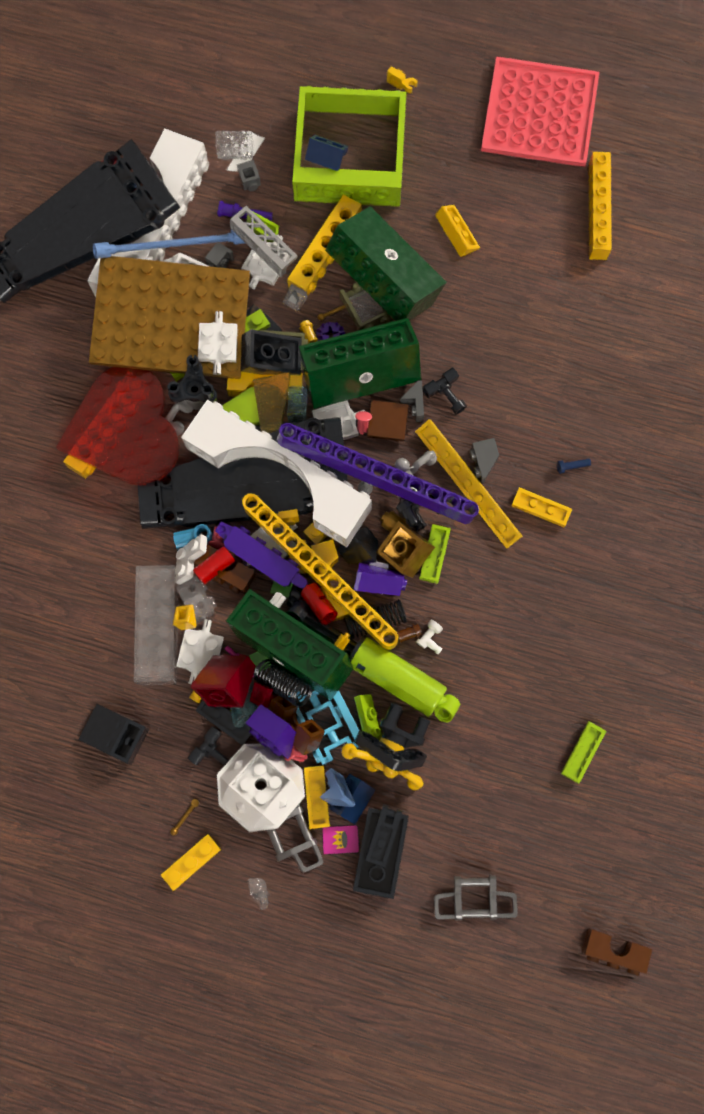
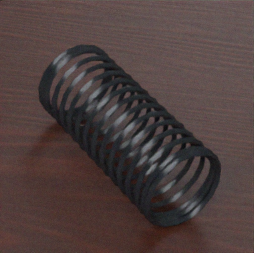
M399 599L394 600V605L390 602L389 605L387 603L385 606L382 604L381 608L380 606H377V609L373 607L379 615L381 612L383 619L386 621L385 610L389 624L392 627L388 613L389 609L396 626L392 607L398 624H401L396 610L397 605L402 622H407L403 605ZM350 615L345 616L344 619L350 638L355 639L352 625L357 638H359L355 619L351 618ZM356 621V623H357V625H358V628H359V631H360V634H361V636L363 637V633H362V630H361V626H360V624Z
M270 659L262 660L254 671V678L258 683H262L270 688L272 687L273 692L297 707L305 705L312 695V686L308 682L303 681ZM269 662L262 668L260 678L258 679L259 669L264 663ZM268 664H271V665L265 670V672H264V674H263V680H261L262 671L264 670V668H265ZM271 667V670L268 672L266 678L264 679L265 673ZM304 685H306V689L302 697L295 701V699H297L301 695L304 689ZM307 685H308V686H309V692H308L307 696H306L305 699H304L303 701H301L300 703H296V702L300 701V700L304 697V695H305V693H306V691H307ZM302 687L301 692H300V693L298 694V696L296 697L297 692H298L299 689Z

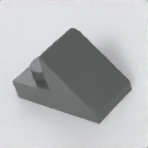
M422 380L417 381L400 399V404L412 405V416H415L416 422H423L424 419Z

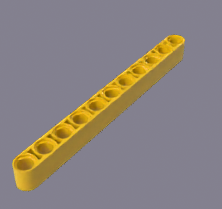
M245 495L242 500L245 512L383 648L388 650L395 648L398 643L397 632L257 495ZM249 502L257 503L253 508L247 507ZM265 514L270 516L267 521L260 520ZM276 528L284 529L281 534L274 533ZM290 541L297 542V545L293 548L287 546ZM304 554H309L311 556V558L308 561H303L300 559L301 556ZM322 567L325 571L318 575L314 573V570ZM334 580L339 584L336 588H330L328 583ZM350 594L353 598L349 602H344L342 596ZM358 608H364L367 612L359 616L355 611ZM377 621L381 626L374 630L369 625L371 622ZM386 635H392L395 640L389 644L383 638Z

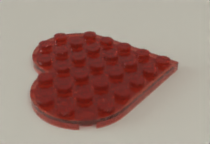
M112 367L95 380L56 448L126 483L147 485V483L155 480L159 481L173 469L179 456L180 445L175 429L167 419L161 416L165 398L161 384L156 376L149 370Z

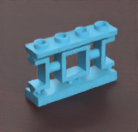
M339 690L333 697L337 705L336 707H333L331 701L321 705L317 697L319 693L313 691L310 701L314 709L306 712L308 719L313 720L312 715L329 707L337 724L324 730L323 736L328 735L332 743L324 748L327 756L323 758L319 748L312 753L317 764L321 762L323 766L333 761L329 751L346 742L347 744H354L356 748H359L355 742H351L349 736L339 740L335 733V730L343 726L340 720L342 717L354 740L359 732ZM298 708L296 711L298 716L296 718L300 724L305 722Z

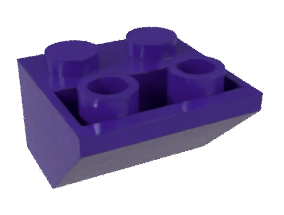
M260 704L246 722V725L250 728L249 733L261 745L269 747L270 751L276 756L280 757L282 755L289 759L296 732L287 722Z

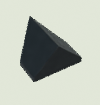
M364 527L357 531L348 547L341 544L337 551L348 564L359 562L376 563L378 540L368 527Z

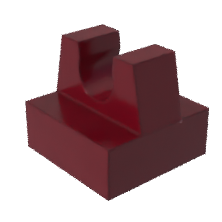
M255 682L250 702L258 706L261 704L268 708L269 702H271L272 698L277 697V694L272 693V688Z

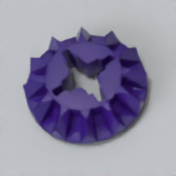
M329 321L325 324L322 323L317 328L316 338L318 341L328 339L329 336L327 334L330 329L333 334H336L333 337L344 335L343 326H340L337 322Z

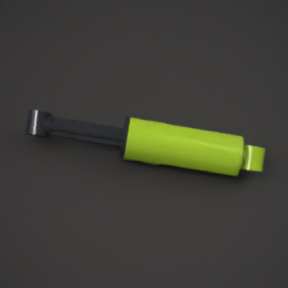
M296 600L286 612L332 644L343 634L329 624L323 625L311 613L309 605L303 600ZM366 635L358 643L348 637L350 641L343 651L350 655L349 660L354 668L353 670L423 715L430 717L434 711L436 718L446 723L452 721L460 707V702L455 696L444 695L447 691L446 686L388 649L383 648Z

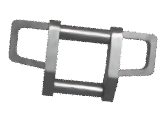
M299 804L287 819L296 817L305 838V843L284 852L276 830H267L277 853V861L279 862L293 856L299 869L304 873L322 865L323 859L317 847L318 843L315 838L313 839L302 812L304 810ZM312 847L317 863L304 867L297 853Z
M489 875V878H461V876H454V892L434 896L435 918L455 919V921H462V918H490V920L515 918L518 915L517 896L511 892L496 891L495 875ZM488 886L489 909L462 910L461 887ZM496 895L510 896L512 898V913L497 914ZM454 896L455 915H440L438 900Z

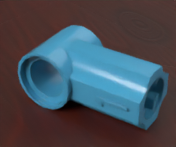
M200 524L193 529L173 533L176 549L179 550L204 531L207 532L208 544L209 541H212L213 533L206 525Z

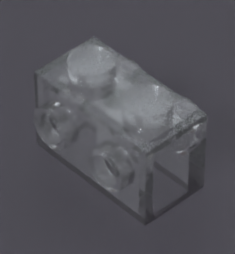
M216 131L215 148L218 159H253L252 131Z
M197 576L176 587L184 604L193 605L196 624L216 614L214 608L217 605L212 596L208 598L205 592L208 588L206 584L204 585L199 581Z

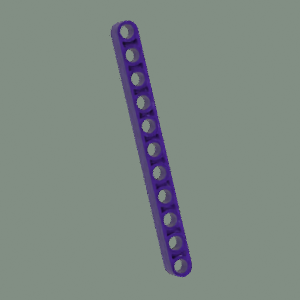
M284 423L279 429L277 442L280 446L460 523H471L479 512L478 505L472 500L290 423ZM283 434H289L291 437H285ZM301 441H305L309 445H304L301 443ZM319 449H324L327 453H323ZM338 457H343L345 460L342 461ZM356 464L361 465L363 468H358ZM374 472L380 473L381 476L375 475ZM392 480H397L399 484L394 483ZM410 487H414L417 492L411 490ZM428 495L434 496L435 499H431ZM446 502L451 503L453 507L448 506ZM465 510H468L471 515L467 514Z

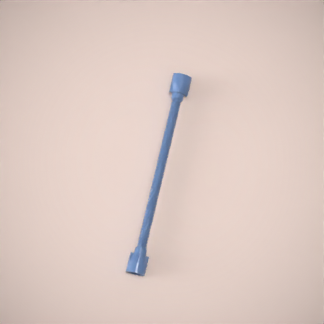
M231 230V233L224 235L116 246L114 244L109 245L108 242L93 243V254L95 259L111 257V254L116 252L224 241L232 242L233 244H244L245 242Z

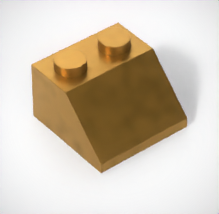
M398 521L377 553L400 573L413 578L435 547L418 533Z

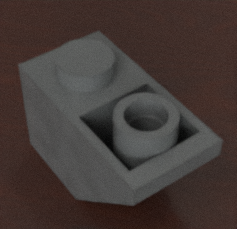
M495 438L472 443L471 450H469L471 461L474 460L476 466L474 467V474L479 478L480 483L485 482L499 458Z

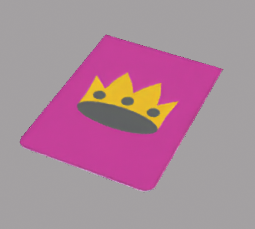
M324 827V854L359 852L358 827Z

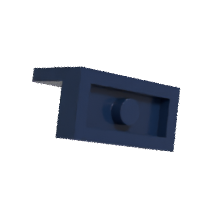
M314 135L309 139L305 160L338 171L340 170L343 156L347 154L348 146Z
M349 774L345 781L356 805L353 807L330 805L328 809L349 822L356 824L373 796L375 789Z

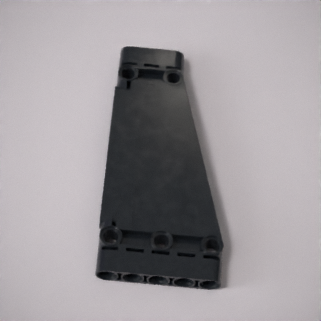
M132 139L118 150L107 152L104 156V161H97L90 165L4 235L5 239L0 242V300L3 303H6L21 290L26 291L35 285L94 259L93 243L108 242L109 245L114 244L115 246L126 244L154 230L160 229L164 225L165 220L181 208Z
M341 417L328 419L310 418L294 424L307 431H310L309 427L316 425L318 430L312 433L344 446ZM322 424L325 425V431H322ZM279 430L269 433L272 436L271 439L276 442ZM283 434L285 437H291L289 434ZM301 441L302 444L309 445L307 442ZM319 449L321 452L327 453L326 450ZM304 456V459L310 462L312 460ZM338 457L342 461L345 460L343 457ZM199 458L161 471L158 474L137 476L142 529L174 528L177 525L193 527L200 524L211 525L220 524V522L229 523L253 520L245 512L242 500L247 494L257 495L275 514H278L280 511L294 509L298 510L299 515L314 511L313 498L304 481L287 466L266 458L238 459L220 468H217L203 458ZM322 464L320 469L325 472L331 471L337 476L338 480L348 482L347 474L331 467L326 468V465ZM165 478H172L169 484H163ZM249 502L247 507L253 508L257 503ZM169 514H174L175 516L172 521H166V517ZM263 515L260 519H266V516Z

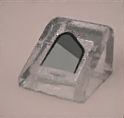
M291 284L283 304L298 312L307 299V292Z

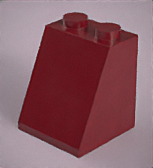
M228 654L213 655L192 682L191 688L208 706L243 708L256 665L249 656L239 654L238 656Z

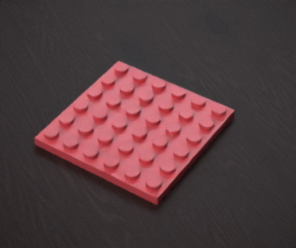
M496 57L481 152L585 167L599 72Z

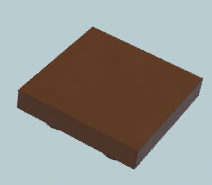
M372 400L370 410L372 419L369 421L367 437L404 442L409 404Z

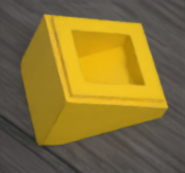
M192 604L176 607L173 625L180 630L196 628Z

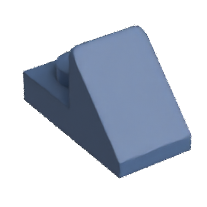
M330 768L325 773L330 789L321 795L320 798L331 805L353 807L356 804L344 776Z

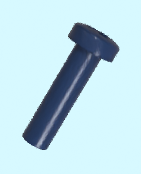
M590 459L565 463L563 460L557 462L559 474L565 473V470L591 466Z

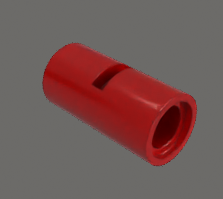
M222 546L195 567L193 571L205 585L218 575L217 572L219 570L222 572L234 563L235 559Z
M311 583L302 590L301 596L323 625L335 620L338 615L337 610L316 583Z

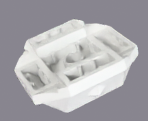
M244 744L217 774L219 806L248 832L278 829L305 798L303 770L292 760L286 761L282 755L280 757L276 756L270 751L269 747H264L261 744ZM258 781H264L267 786L263 790H258L255 784Z

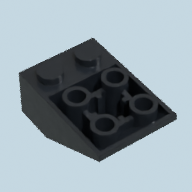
M96 704L78 740L126 764L132 765L150 729Z

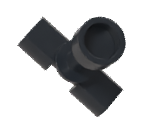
M453 367L443 373L441 379L436 382L432 380L422 388L423 393L428 399L436 393L440 395L445 394L453 405L451 410L455 415L461 413L467 407L466 403L463 400H458L450 390L451 384L459 378V374Z
M212 726L204 736L205 740L199 748L195 747L188 756V759L198 766L205 756L207 758L212 756L225 766L229 759L216 750L218 745L215 744L223 733Z

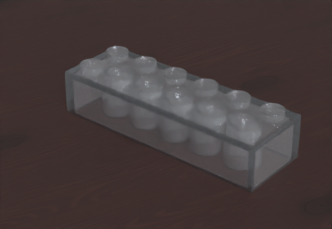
M175 565L136 566L134 683L137 685L177 684L178 628L173 625L175 610L178 607V584L175 583Z

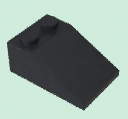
M252 329L247 331L241 337V372L268 375H301L299 346L302 345V338Z

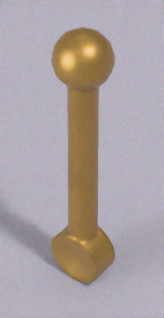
M343 305L325 314L321 313L318 315V319L323 321L325 317L346 307Z
M197 799L191 801V806L175 828L170 830L171 835L175 836L178 834V829L194 807L199 806Z

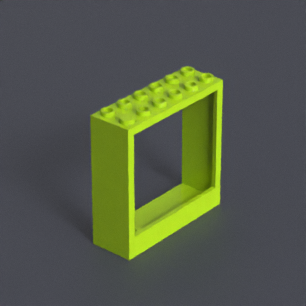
M300 87L293 169L294 201L338 203L344 194L362 205L400 207L406 92L399 90L383 91L380 89ZM305 111L399 116L396 172L350 169L335 171L330 168L300 167Z

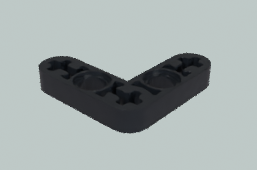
M359 731L354 741L359 747L394 771H405L422 767L427 758L424 752L414 748L395 752L365 731Z

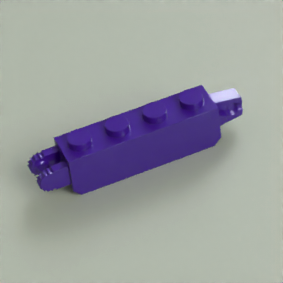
M220 522L215 532L225 540V548L283 587H289L291 584H294L298 588L304 589L308 585V580L299 574L298 563L290 558L286 561L281 557L283 553L274 547L271 550L265 546L266 542L258 536L256 539L249 536L251 532L243 526L240 528L232 527Z

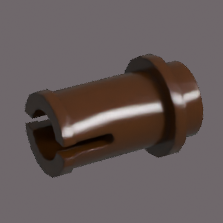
M412 624L413 626L396 631L400 643L415 637L418 639L422 635L419 624Z

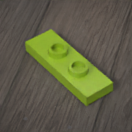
M432 524L428 542L435 548L423 563L419 580L438 584L451 528Z
M371 694L354 697L362 731L368 732L380 740L382 732L379 728L377 712L374 708Z
M588 721L561 775L579 784L606 730Z

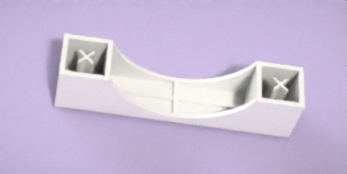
M164 129L150 156V161L153 169L181 208L168 217L160 229L142 236L133 242L134 244L172 240L174 231H177L179 228L181 217L185 216L189 201H192L194 198L196 187H199L201 184L203 173L209 167L204 143ZM166 248L116 252L111 254V256L162 261ZM100 258L87 280L95 297Z
M207 400L181 437L186 448L217 468L238 459L255 457L274 460L287 466L304 481L311 493L314 502V528L343 546L348 547L372 510L370 496L364 491H356L349 482L338 480L333 472H325L320 469L321 466L312 460L309 462L304 459L303 455L280 446L278 442L271 439L272 436L265 431L260 432L256 430V427L249 421L243 422L236 413L232 411L228 413L218 402L214 401L212 403Z

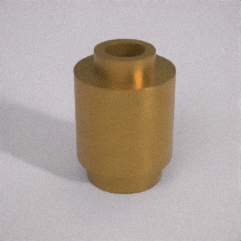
M394 511L386 512L380 520L382 522L381 526L389 532L392 531L398 521L408 527L407 522Z

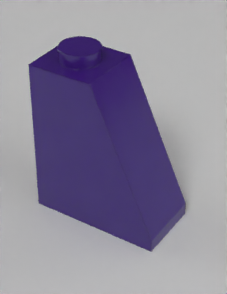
M359 562L353 590L400 596L401 590L405 591L407 579H404V574L399 571Z

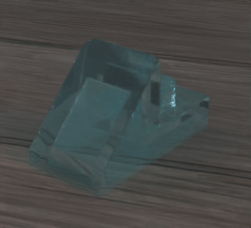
M289 386L288 422L298 421L299 423L307 420L308 387Z

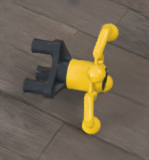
M390 703L385 719H382L379 725L381 730H383L380 741L395 752L409 747L423 746L424 736L430 721L419 717L413 733L409 734L397 728V724L403 714V711H401L403 707ZM348 743L342 747L341 753L345 759L359 758L367 760L366 767L370 772L381 771L388 778L401 775L407 779L408 787L414 791L423 787L422 778L414 775L409 770L394 771L368 752L358 750L354 744Z

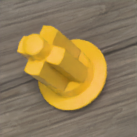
M349 633L341 634L334 645L344 650L350 641L348 638L350 636Z

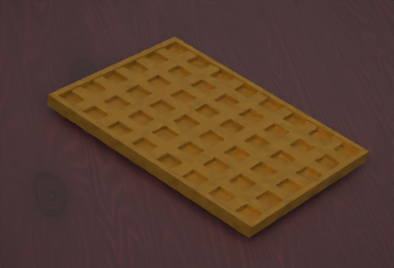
M117 256L100 258L89 364L186 374L187 357L190 355L193 358L194 355L198 357L199 323L215 322V312L222 311L224 323L238 325L237 362L221 364V375L213 374L214 364L201 362L203 375L241 379V337L245 333L250 271Z

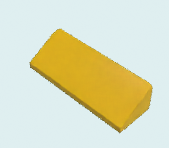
M455 205L441 206L435 216L459 256L463 257L480 248Z

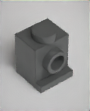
M254 160L237 165L238 176L244 191L257 190L258 186H261V181Z
M217 242L207 254L205 260L206 264L210 267L226 268L229 261L233 262L234 256L232 250Z

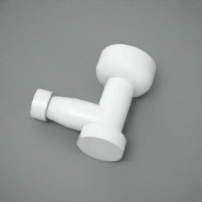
M431 619L428 622L429 629L421 639H417L416 643L424 649L428 646L438 655L442 648L431 640V637L435 633H440L443 628Z

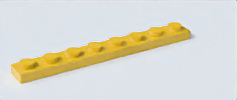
M427 420L415 431L430 451L435 452L438 462L466 498L478 505V513L506 549L522 538L521 533L432 420Z

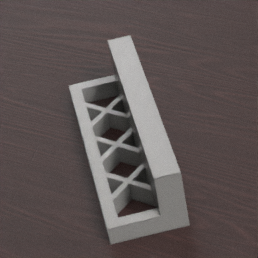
M247 206L230 219V228L280 277L286 273L287 267L297 259V255ZM246 213L251 218V223L243 222L240 218ZM253 227L262 228L264 235H256L253 232ZM266 240H274L277 243V248L268 247ZM279 252L287 253L290 258L284 262L279 257Z

